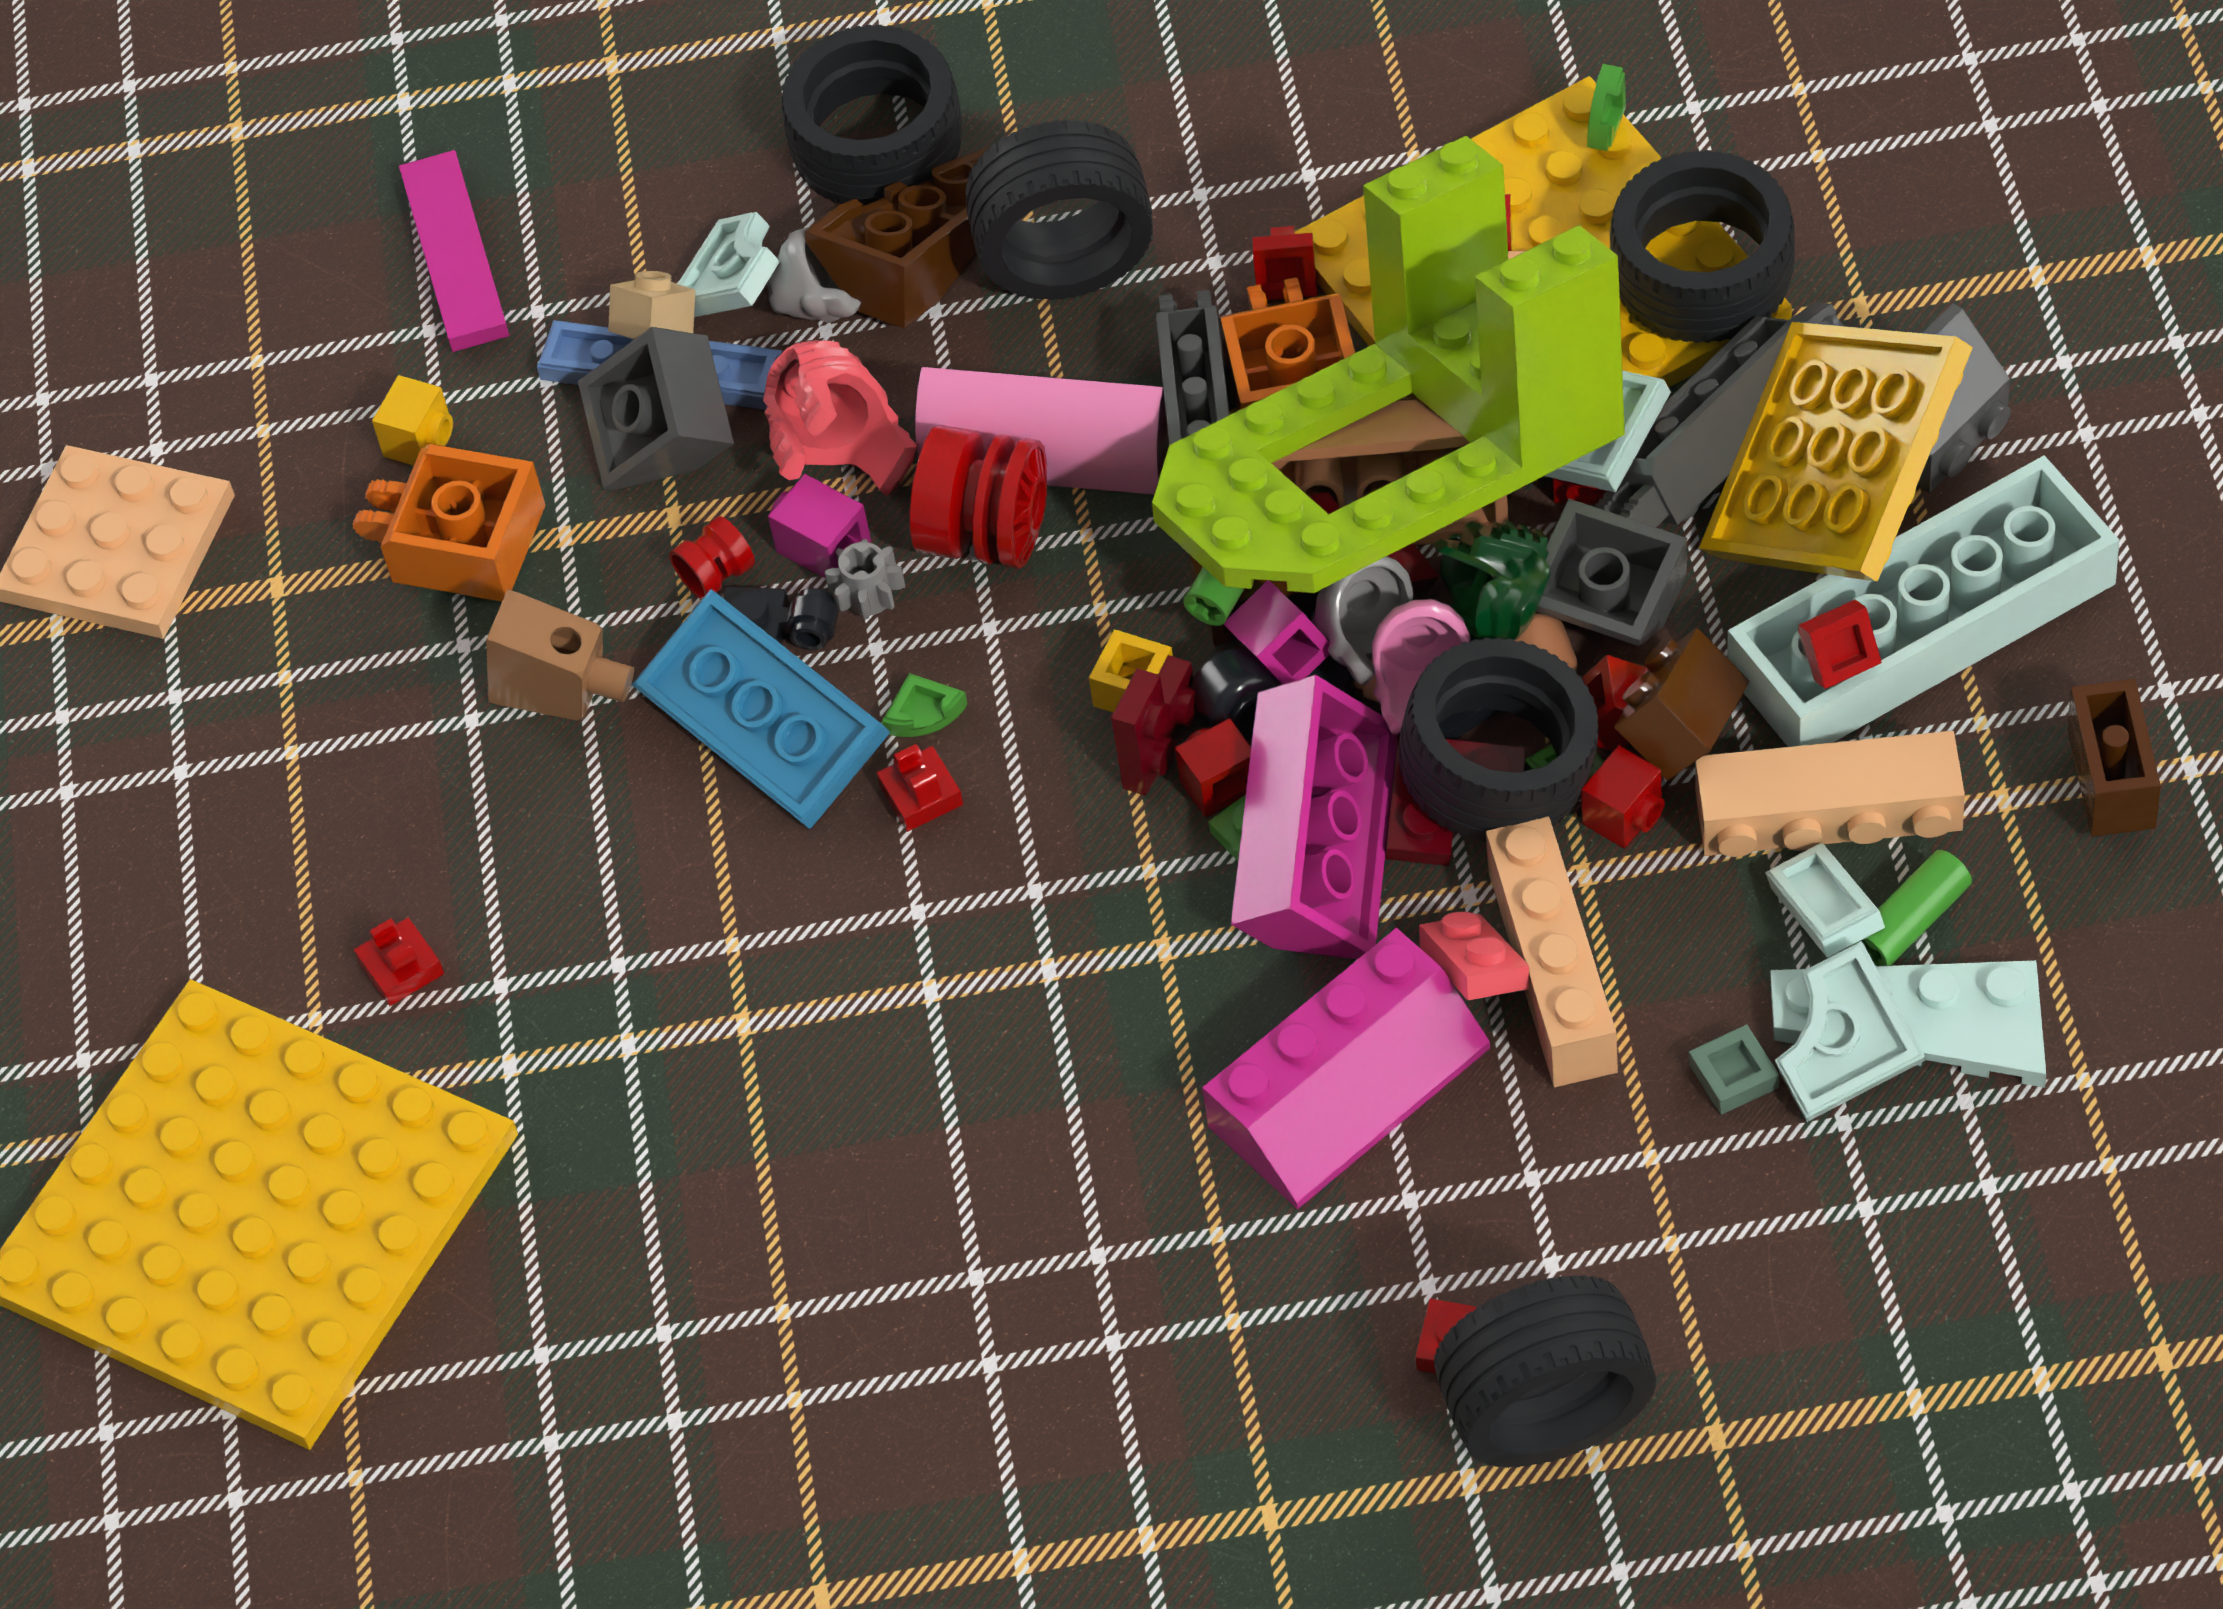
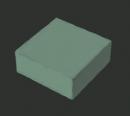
M1748 1025L1689 1051V1066L1720 1115L1779 1088V1073Z

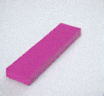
M453 150L399 165L452 352L510 336L456 151Z

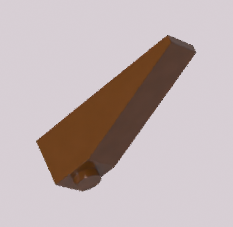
M985 147L933 168L932 179L920 184L907 187L899 181L884 187V198L863 206L857 199L841 204L805 231L806 244L838 288L861 302L857 310L858 312L880 319L887 325L899 326L905 329L939 302L976 254L967 215L966 186L969 173L973 170V165L991 147Z

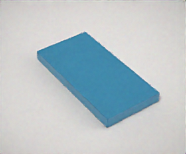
M710 589L632 683V686L808 829L813 827L890 734V731L712 589Z

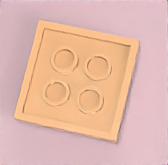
M66 445L0 572V602L164 639L235 496L230 481Z

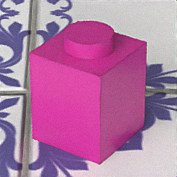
M806 474L800 478L790 491L783 492L776 499L768 515L776 552L825 579V570L839 568L836 555L838 548L844 550L854 543L861 542L862 539H867L869 543L871 542L864 505Z
M1269 580L1224 623L1243 646L1282 685L1306 678L1330 655L1328 652L1330 645L1328 639Z

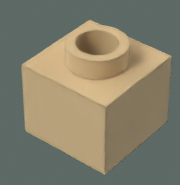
M641 271L635 274V280L611 284L608 331L631 339H636L651 327L693 333L695 289L671 282L672 276L670 274L659 271Z

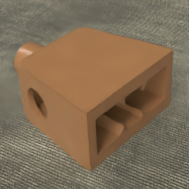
M507 589L486 639L488 702L577 721L585 717L594 694L620 702L626 700L634 676V667L603 658V629L597 623Z

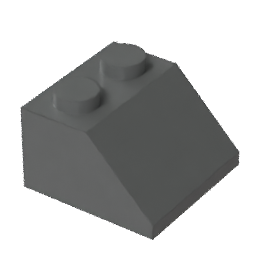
M1954 303L1923 332L1924 334L1956 336L1973 347L1964 368L1961 383L1955 390L1940 427L1937 442L1931 449L1917 484L1929 493L1947 476L1953 478L1958 475L1967 464L1972 451L1986 437L1989 439L1996 437L2007 424L2011 414V408L2008 406L2009 376L1965 311Z
M651 327L578 381L604 490L614 491L696 471L734 444L707 335Z
M1568 499L1546 547L1549 553L1545 561L1550 566L1551 575L1536 612L1641 646L1664 627L1686 579L1687 538Z

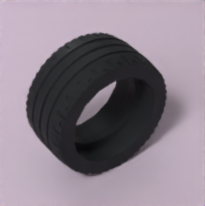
M877 24L876 26H855V28H846L843 31L834 32L830 36H825L821 41L815 42L812 47H808L806 52L802 53L799 59L793 63V67L790 68L788 76L785 78L782 93V118L791 157L804 182H807V185L813 188L818 195L821 194L823 198L830 199L833 203L844 204L857 199L863 206L884 198V187L899 181L907 187L932 179L933 168L955 160L958 157L959 148L961 147L962 117L954 77L946 59L938 51L937 47L934 44L932 45L929 40L922 38L921 35L914 34L913 31H907L901 27L895 28L890 25L882 26ZM885 93L908 97L925 107L907 127L880 138L865 140L834 136L820 127L822 122L838 107L863 96Z
M1056 120L1022 128L1018 132H1013L1009 136L1003 137L998 143H994L990 149H987L984 155L978 158V162L973 165V170L970 171L969 178L967 179L966 207L976 253L989 278L997 286L1000 285L1002 289L1008 290L1012 294L1015 293L1018 296H1026L1031 299L1054 300L1067 297L1073 298L1078 295H1086L1089 292L1098 291V289L1107 287L1108 284L1116 282L1117 279L1122 278L1128 271H1131L1140 262L1141 257H1144L1145 251L1148 250L1149 243H1151L1153 235L1152 207L1142 168L1128 141H1125L1124 137L1119 136L1116 131H1111L1106 126L1102 127L1100 124H1092L1088 121L1081 122V120ZM1079 198L1098 200L1097 203L1084 212L1059 221L1032 223L1020 220L1032 210L1058 200Z
M1686 151L1681 154H1672L1670 157H1663L1657 162L1650 163V166L1641 169V172L1636 173L1633 179L1626 183V187L1621 190L1620 196L1616 200L1611 220L1610 250L1618 255L1619 297L1623 306H1626L1629 314H1632L1634 319L1640 321L1644 327L1650 328L1654 333H1660L1661 336H1668L1671 339H1679L1683 342L1711 343V341L1729 340L1755 316L1770 318L1772 313L1778 310L1779 304H1782L1784 297L1787 295L1793 274L1795 257L1793 216L1790 203L1788 202L1787 195L1784 194L1782 186H1779L1778 181L1775 178L1773 179L1768 171H1764L1760 165L1757 166L1751 160H1745L1744 157L1734 156L1731 153H1722V151ZM1693 221L1722 222L1746 232L1760 245L1755 253L1737 265L1713 272L1679 270L1659 262L1645 249L1650 240L1670 227Z
M1501 638L1475 639L1468 643L1463 642L1459 646L1455 645L1450 650L1442 652L1439 657L1433 659L1431 664L1427 665L1416 682L1407 703L1399 736L1401 776L1403 775L1404 785H1407L1408 793L1413 796V801L1419 804L1420 809L1426 812L1428 817L1436 820L1442 827L1445 826L1451 832L1455 831L1461 836H1468L1473 840L1480 839L1483 842H1487L1486 831L1521 824L1548 816L1554 828L1557 823L1563 821L1565 816H1568L1581 796V790L1587 783L1596 754L1598 714L1594 698L1590 695L1588 686L1583 683L1584 680L1576 674L1573 668L1568 666V663L1564 660L1561 661L1555 654L1552 655L1546 649H1540L1537 645H1530L1520 640L1518 642L1508 638L1507 640ZM1477 708L1507 711L1531 722L1550 740L1557 758L1544 767L1520 773L1489 770L1465 759L1445 740L1439 724L1455 713Z
M1587 1275L1559 1276L1558 1278L1535 1281V1283L1522 1285V1287L1517 1289L1514 1288L1505 1294L1503 1293L1494 1299H1490L1485 1304L1478 1306L1474 1311L1469 1312L1463 1319H1460L1444 1335L1434 1356L1438 1384L1458 1435L1474 1459L1489 1466L1494 1465L1495 1467L1517 1468L1552 1462L1572 1454L1574 1455L1602 1442L1623 1429L1625 1425L1632 1422L1646 1408V1404L1651 1401V1397L1655 1393L1654 1390H1656L1657 1383L1647 1344L1633 1311L1622 1293L1610 1281H1605L1603 1278H1596L1595 1276L1587 1277Z

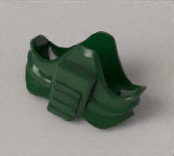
M1506 520L1502 523L1494 522L1492 527L1468 522L1462 534H1453L1448 540L1440 539L1433 544L1435 549L1442 553L1440 575L1454 601L1449 606L1463 618L1471 636V641L1475 639L1483 640V638L1517 640L1529 627L1551 575L1550 566L1545 561L1549 553L1546 548L1548 539L1541 530L1533 528L1530 531L1527 526L1521 524L1515 527L1512 522Z

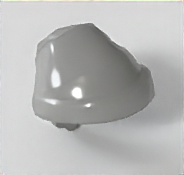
M810 227L790 233L788 239L781 245L780 252L776 257L780 262L766 283L771 309L776 314H787L791 317L810 321L821 320L826 323L854 315L859 309L861 302L838 288L806 244L805 231Z
M1386 556L1319 591L1316 600L1315 616L1312 621L1330 642L1328 647L1330 656L1339 664L1346 666L1358 684L1365 685L1375 676L1374 667L1370 660L1372 659V641L1378 624L1393 608L1413 600V587L1409 573L1398 561Z

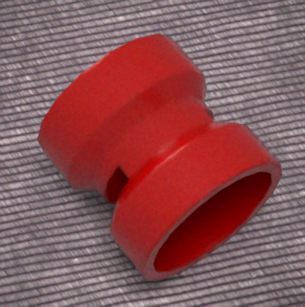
M717 516L706 524L702 529V536L694 542L683 541L669 552L670 562L675 572L688 590L700 600L705 597L710 589L716 593L721 591L723 581L729 576H741L755 565L754 554L745 538L729 520L722 516Z

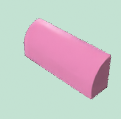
M928 367L921 368L915 417L918 458L930 430L937 425L978 431L983 439L985 455L993 439L1000 434L1011 436L1015 446L1018 441L1024 438L1040 440L1046 452L1047 485L1155 494L1170 445L1163 387Z

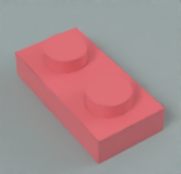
M1453 912L1445 915L1442 921L1419 925L1420 949L1443 968L1452 984L1467 1000L1529 989V965L1481 914Z

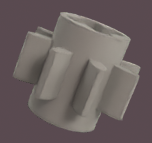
M862 539L861 542L854 543L844 550L838 548L836 555L839 568L825 570L828 589L834 592L838 610L842 612L850 608L853 612L862 615L864 619H868L869 616L878 614L886 608L892 610L895 605L891 590L905 588L903 570L901 566L896 565L893 548L888 546L881 550L875 544L869 543L867 539Z

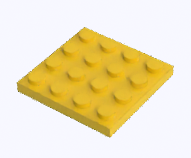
M1791 322L1699 549L1724 560L1878 582L1882 569L1890 557L1892 545L1904 515L1914 498L1916 486L1931 449L1937 442L1940 427L1955 390L1961 383L1963 371L1973 347L1956 336Z

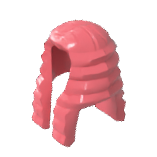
M813 340L796 343L787 347L774 361L767 376L763 401L767 406L764 414L769 422L770 448L774 453L773 459L780 468V475L790 481L800 478L805 465H856L871 477L885 496H888L899 485V482H902L911 467L917 447L916 443L910 438V434L898 425L899 417L888 405L885 390L873 378L868 369L862 365L860 359L850 353L847 348L840 347L839 342Z

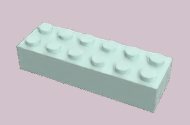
M2044 455L1897 536L1893 542L1890 557L1882 569L1878 582L1827 575L1729 629L1728 659L1750 681L1743 693L1788 747L1833 743L2115 585L2120 540ZM1856 599L1867 608L1882 663L1824 689L1813 679L1809 661L1804 653L1798 633V625Z

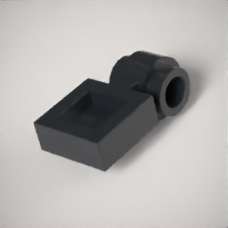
M725 587L723 599L781 645L783 636H790L791 642L797 647L806 650H818L823 648L827 641L831 640L835 634L838 608L834 604L832 595L824 590L817 588L801 590L798 596L789 602L786 589Z

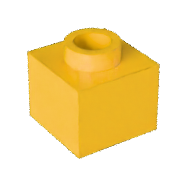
M400 375L397 376L372 419L383 457L413 466L420 450L429 444L446 446L453 428V418L449 414L442 388Z
M1114 629L1089 676L1093 706L1114 713L1136 669L1139 668L1158 674L1167 656H1173L1172 647Z

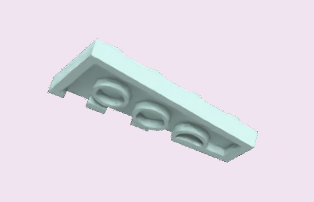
M2036 960L1876 966L1923 1051L1925 1060L1961 1066V1073L1989 1078L1990 1071L2022 1077V1084L2045 1088L2046 1064ZM1807 969L1771 970V998L1775 1041L1795 1044L1808 1021L1810 998L1803 979V971Z

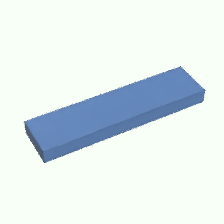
M553 320L537 365L540 380L578 385L580 379L634 339L609 332L608 327ZM709 341L724 404L766 410L767 406L763 398L767 376L772 364L782 353V350Z

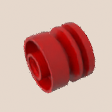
M944 425L933 427L924 441L912 484L910 534L913 548L921 554L958 559L965 554L973 538L975 556L980 563L991 564L999 556V561L1004 567L1016 569L1024 567L1033 553L1046 507L1047 458L1045 447L1041 441L1024 438L1018 441L1015 446L1011 436L1000 434L993 439L985 455L983 439L978 431Z

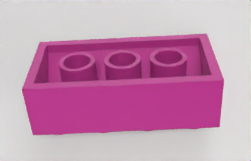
M1317 675L1264 690L1257 694L1231 925L1273 949L1359 959L1376 945L1398 734H1391L1388 724L1382 715Z
M1395 928L1202 1087L1208 1128L1298 1210L1490 1049V1041L1443 968L1398 928Z

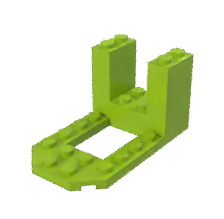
M1467 136L1447 143L1421 158L1364 184L1375 344L1170 444L1152 501L1154 522L1225 587L1252 589L1254 579L1286 581L1287 591L1315 593L1624 436L1618 255L1578 225L1508 259L1503 164ZM1412 393L1471 442L1330 514L1271 464Z

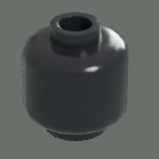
M1228 649L1216 653L1202 664L1195 673L1190 688L1195 691L1194 707L1210 728L1230 718L1245 740L1249 741L1253 738L1258 692L1281 685L1277 678L1252 653L1244 649Z

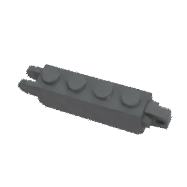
M1210 290L1196 291L1195 308L1177 310V303L1173 300L1172 294L1159 296L1160 312L1156 313L1169 444L1229 416L1217 307L1212 306Z
M1814 302L1790 320L1755 316L1665 402L1617 491H1607L1603 495L1604 498L1599 499V503L1595 504L1596 508L1653 527H1657L1661 522L1678 525L1680 522L1693 516L1698 510L1699 504L1719 484L1727 480L1791 322L1843 326L1837 318V312L1833 305Z

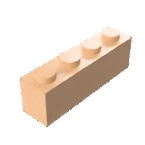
M1954 731L1704 755L1695 761V792L1704 856L1723 854L1729 857H1741L1753 851L1782 848L1797 851L1808 850L1820 843L1832 844L1853 841L1858 844H1871L1883 838L1913 835L1933 838L1944 835L1947 832L1963 831L1965 793Z
M1549 816L1486 831L1489 876L1510 945L1529 965V989L1524 991L1553 1087L1618 1073L1616 1029Z

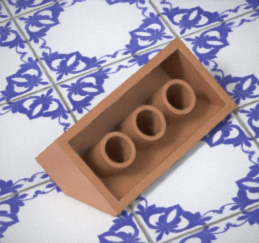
M1420 399L1395 401L1271 464L1306 495L1310 496L1328 492L1338 506L1342 508L1471 442ZM1507 495L1419 539L1414 544H1432L1440 539L1448 540L1453 534H1462L1468 522L1492 527L1494 522L1502 523L1504 520L1509 521Z

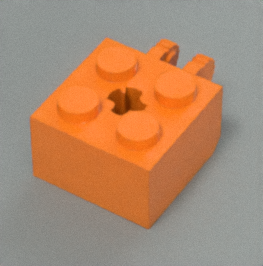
M1296 277L1284 280V288L1282 289L1284 304L1268 307L1266 295L1262 291L1261 286L1255 285L1247 287L1250 310L1219 316L1223 352L1237 411L1355 353L1342 298L1339 293L1303 300L1300 284Z
M429 444L420 450L407 483L391 480L387 482L384 479L372 480L369 483L365 498L368 499V503H371L373 507L375 506L385 512H373L371 509L369 511L365 509L363 511L359 510L352 525L353 529L356 530L355 533H358L360 537H364L372 542L378 541L382 543L380 547L392 582L502 602L507 589H513L546 504L533 462Z

